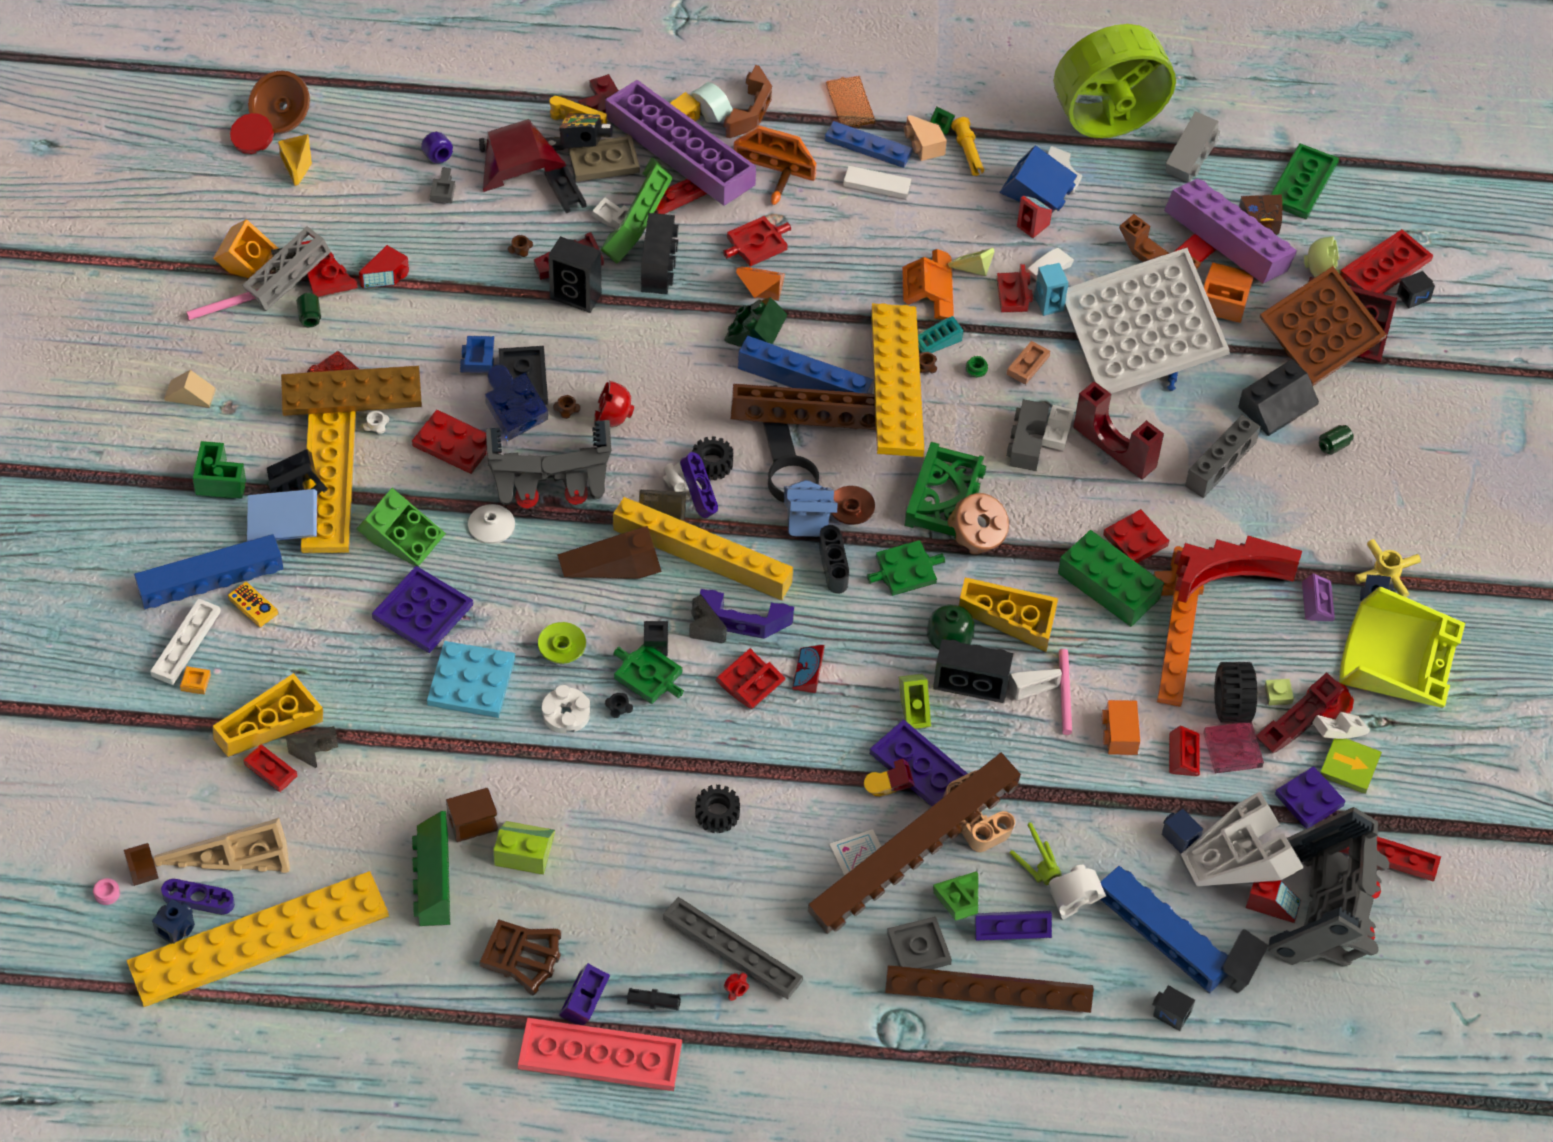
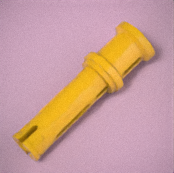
M959 117L952 122L951 127L957 134V143L964 150L971 174L979 176L978 169H980L981 174L984 173L985 169L974 143L975 134L970 129L969 118Z

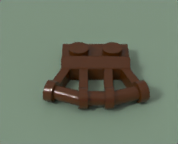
M498 919L480 960V967L504 974V977H512L529 994L534 996L539 991V987L548 978L553 976L555 971L553 968L554 964L561 957L559 953L561 930L554 928L528 929ZM547 939L549 941V948L527 940ZM522 951L544 957L546 960L544 963L520 955ZM519 966L538 972V974L530 980L515 967Z

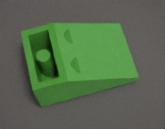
M393 488L386 493L356 528L374 545L418 567L446 534Z

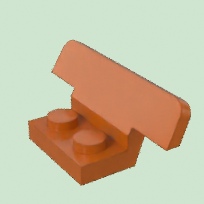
M936 249L932 251V260L922 257L902 267L903 301L907 305L927 297L929 300L934 301V318L944 320L954 316L952 268L948 265L952 261L951 256L944 251Z

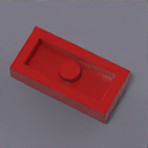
M262 744L244 759L246 767L279 792L284 790L298 777L296 770Z

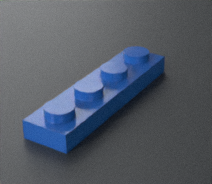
M833 121L825 135L826 142L902 168L905 167L912 155V147Z

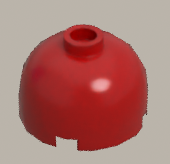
M610 380L609 383L606 382L597 402L599 403V411L595 410L594 423L595 421L609 420L610 427H617L623 424L626 417L631 418L634 405L631 404L632 398L625 386Z

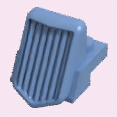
M802 480L790 486H784V505L787 508L788 532L791 536L820 537L821 528L829 525L830 512L837 513L838 503L834 501V490L830 487H822L809 480Z

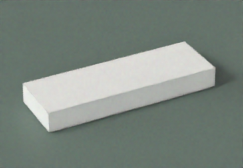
M848 166L843 186L907 199L912 179Z

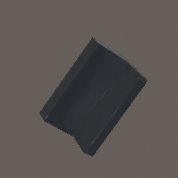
M1245 929L1239 933L1221 967L1222 971L1234 978L1230 988L1237 993L1249 984L1269 946Z

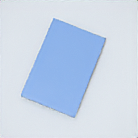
M309 489L248 495L247 541L274 534L276 541L317 537V491Z

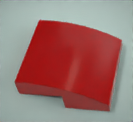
M751 648L715 679L723 689L750 709L755 708L786 680L770 662L766 664Z

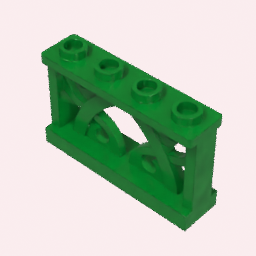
M930 442L906 510L904 526L910 528L917 526L951 535L956 539L955 529L949 527L948 521L942 520L939 513L944 512L945 518L948 519L960 500L971 494L979 493L981 483H978L979 478H984L987 466L983 465L984 456L979 455L977 457L939 447L940 444ZM959 466L971 468L973 472L971 475H964L963 472L966 471V468H962L958 472L955 469ZM937 473L941 478L937 479L933 474ZM950 479L956 486L959 494L948 501L940 503L938 494L931 488H928V485H941ZM965 483H970L968 489ZM932 497L935 504H932V500L929 502L925 501V498ZM935 514V518H934V517H930V516H926V515Z

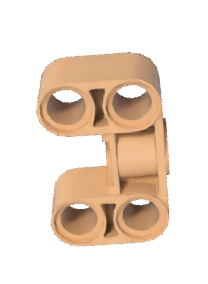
M972 771L949 783L943 797L976 771ZM1006 811L998 812L988 818L981 813V817L971 825L969 823L965 824L961 828V833L972 850L983 852L1006 841L1010 837L1015 826V819L1011 813ZM997 824H1004L1007 829H1001ZM976 834L984 835L986 840L979 839Z

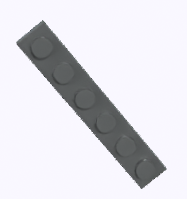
M677 897L663 914V920L787 1000L803 982L802 975L680 897Z

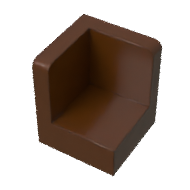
M149 843L124 850L134 886L159 879Z

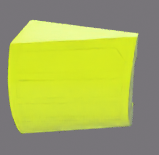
M1378 587L1360 602L1342 655L1339 682L1343 685L1443 708L1445 707L1450 688L1447 681L1455 649L1461 643L1465 623L1388 589Z

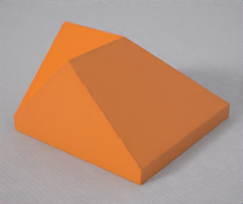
M744 266L737 268V275L754 298L766 299L771 297L773 300L779 301L785 273Z

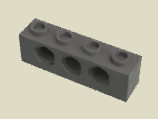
M1241 415L1188 470L1185 486L1204 498L1257 443L1261 426Z

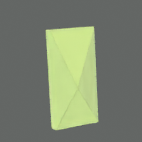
M993 248L966 254L949 262L948 265L950 268L986 276L995 251Z

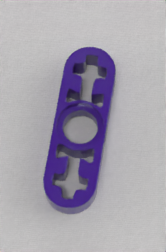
M690 452L681 458L680 466L697 513L703 518H708L718 511V504L701 457L695 452ZM696 481L699 482V484L701 485L702 489L699 488V486L697 485Z
M174 878L165 881L161 887L162 896L166 903L173 899L180 904L182 902L187 904L191 909L220 915L230 913L235 906L232 892L225 888ZM174 888H177L178 892H174L173 895L169 894ZM196 892L205 894L204 899L201 901H193L191 896ZM223 898L227 899V902H223L222 905L218 904V901H222Z

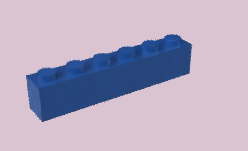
M747 336L739 350L738 369L791 388L872 394L874 379Z
M274 534L138 572L134 576L145 610L156 608L169 602L180 601L193 595L204 594L221 587H228L242 581H250L266 574H274L284 569L280 550Z
M1118 866L1100 882L1106 894L1100 900L1208 993H1211L1229 976L1221 970L1228 955L1213 946L1205 935H1201L1193 929L1189 921L1179 917L1169 904L1159 900L1150 888L1139 883L1131 872L1125 871L1121 866Z

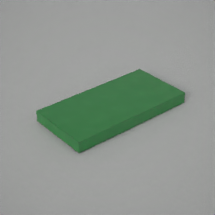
M1299 143L1270 195L1282 194V210L1307 220L1336 168L1339 158Z

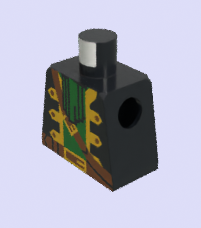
M568 113L559 128L561 148L597 146L601 137H612L613 134L612 124H602L601 116L595 114Z

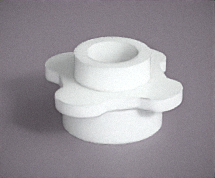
M372 411L367 415V422L363 424V428L366 431L372 430L382 434L385 432V425L389 422V417L380 411Z

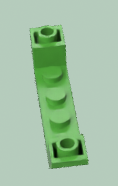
M653 157L649 160L642 173L646 179L618 229L608 235L601 248V251L615 263H619L641 238L647 226L648 213L655 212L673 178L670 172Z

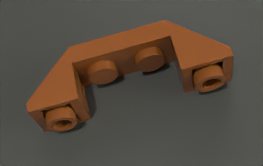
M755 65L753 71L748 72L745 82L748 85V94L755 96L754 105H750L748 112L733 108L730 116H726L723 127L726 128V138L745 134L759 126L772 101V85L759 65Z
M1133 214L1119 227L1132 254L1142 262L1169 254V252L1148 238L1151 226ZM1191 256L1195 268H1199L1201 263Z

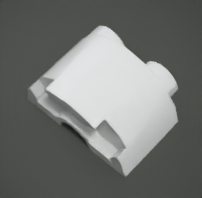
M1084 865L1074 866L1070 873L1062 877H1055L1049 882L1051 895L1063 920L1077 913L1078 908L1082 905L1093 904L1106 896L1096 871L1086 869Z

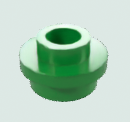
M973 356L967 361L965 369L970 376L982 377L988 372V364L983 357Z

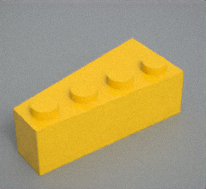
M965 577L959 606L965 608L972 618L1047 652L1058 598Z
M293 673L213 725V740L229 757L323 722V707Z

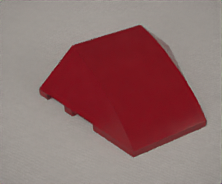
M529 119L488 131L483 192L504 186V180L545 168V172L565 167L566 163Z

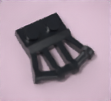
M308 449L266 468L269 479L268 485L271 489L270 493L292 491L291 488L298 485L299 490H308L306 481L312 479L316 484L311 489H315L317 495L328 490L316 476L312 453Z

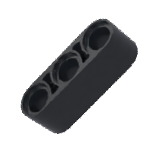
M826 525L820 530L819 551L827 587L831 592L840 594L848 588L849 566L840 529L834 525Z

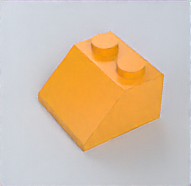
M246 219L230 227L213 259L227 272L250 278L275 255L278 247Z

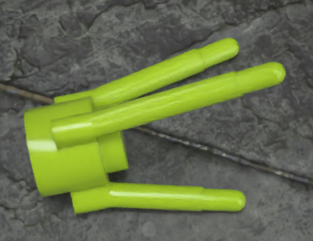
M1029 822L1027 824L1044 859L1037 865L1038 871L1036 872L1013 850L1010 851V855L1035 878L1037 883L1043 881L1045 885H1050L1049 882L1055 877H1061L1062 873L1056 863L1049 843L1045 841L1043 846L1033 824Z

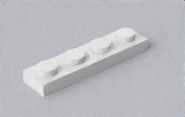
M198 598L151 669V677L171 685L175 683L220 614L219 606Z

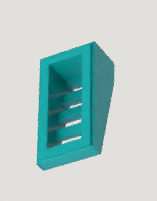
M954 316L944 319L918 335L920 353H933L962 341L963 329ZM925 340H927L929 346H926V344L924 343Z

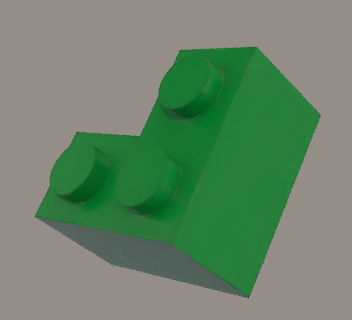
M200 442L193 474L195 494L200 496L243 498L246 484L244 463L227 462L224 443Z

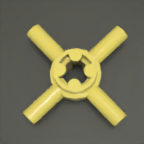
M1374 539L1368 541L1367 546L1376 558V562L1372 570L1355 575L1356 583L1366 582L1367 575L1389 576L1397 593L1408 597L1409 592L1399 577L1401 576L1402 569L1421 563L1419 554L1402 559V556L1394 550L1382 552Z

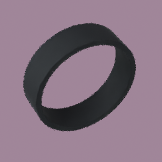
M790 455L782 457L771 465L768 472L769 491L773 497L783 503L784 492L779 490L771 480L777 470L786 466L805 468L814 476L815 483L819 485L817 467L809 459L801 456Z

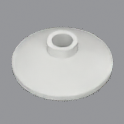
M494 504L484 505L477 508L470 515L468 529L476 540L486 544H496L505 541L512 535L515 529V519L513 514L503 506Z

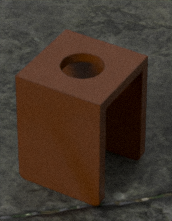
M488 788L446 799L447 816L456 842L498 831V825L495 820L497 810Z

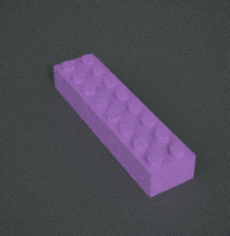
M635 80L605 99L607 120L629 136L631 135L634 140L723 206L756 185V166L639 80Z

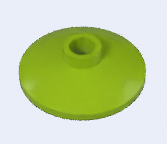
M557 622L542 630L538 638V648L542 656L551 662L559 664L570 663L584 653L586 637L578 626L568 622Z

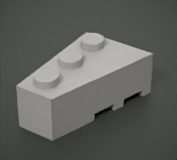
M1194 112L1166 162L1167 174L1188 183L1193 177L1198 175L1201 165L1218 142L1220 130H1218L1217 120L1199 112Z

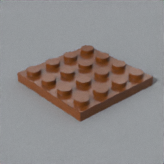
M1334 266L1260 314V319L1290 358L1308 373L1312 386L1387 336Z

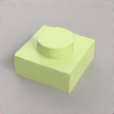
M1290 679L1265 681L1264 686L1269 706L1293 704L1294 697Z

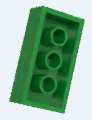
M1089 530L1060 558L1058 569L1060 576L1130 627L1161 599L1164 582L1092 530Z

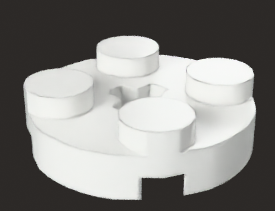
M566 685L558 686L542 702V716L545 725L557 733L581 730L590 719L589 698L577 689L569 688ZM563 707H569L572 711L565 712L564 714L561 713Z

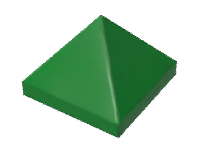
M936 106L930 122L939 125L943 134L947 135L955 115Z

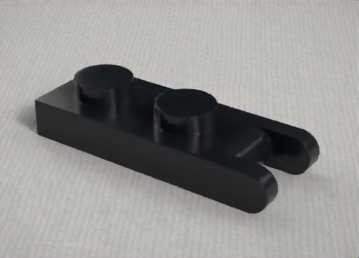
M567 166L545 172L544 169V175L565 213L571 212L569 205L578 202L582 208L587 207L586 201Z

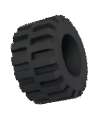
M1220 662L1215 675L1214 699L1216 714L1221 723H1251L1253 721L1257 708V678L1251 662Z

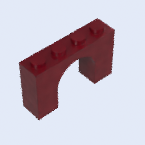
M1095 381L1079 393L1073 428L1143 480L1157 468L1164 433L1146 420L1131 433L1130 439L1123 436L1113 425L1109 416L1112 394Z

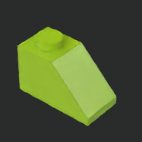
M923 674L898 676L900 701L905 721L915 729L931 727L927 678Z

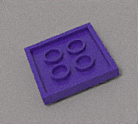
M415 566L372 612V619L427 653H430L473 606V599Z

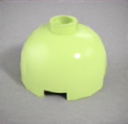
M1334 236L1317 239L1309 247L1308 255H1304L1305 268H1310L1311 274L1315 278L1332 266L1335 268L1338 265L1339 253Z

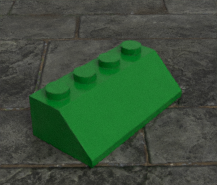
M440 811L418 824L417 835H412L413 851L417 850V857H412L413 873L418 872V879H413V894H418V901L413 902L414 917H419L420 926L450 925L448 829L446 811Z

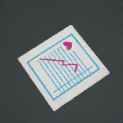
M873 829L830 843L844 876L881 847Z

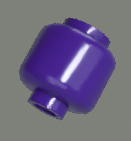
M441 132L429 133L421 143L423 153L433 163H444L453 153L451 141Z

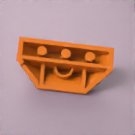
M759 125L734 141L733 150L752 164L783 172L786 167H790L791 175L811 181L816 179L817 164L798 136Z

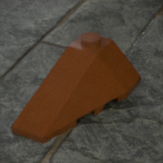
M648 526L557 554L564 577L640 579L662 572Z

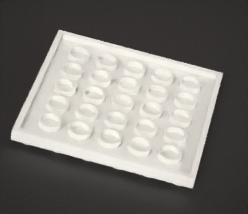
M1188 248L1068 287L1065 306L1092 377L1096 383L1111 394L1230 354Z

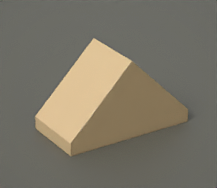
M189 370L170 381L164 399L170 402L210 408L216 390L206 380L192 370Z

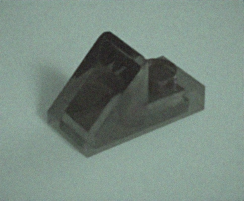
M701 595L693 598L691 614L695 621L689 625V637L717 643L726 642L727 627Z
M335 726L285 736L288 753L317 768L315 752H326L333 748H338Z

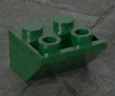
M771 297L757 300L755 303L747 306L743 305L737 310L736 317L728 327V333L724 340L726 343L742 347L747 336L773 344L788 315Z

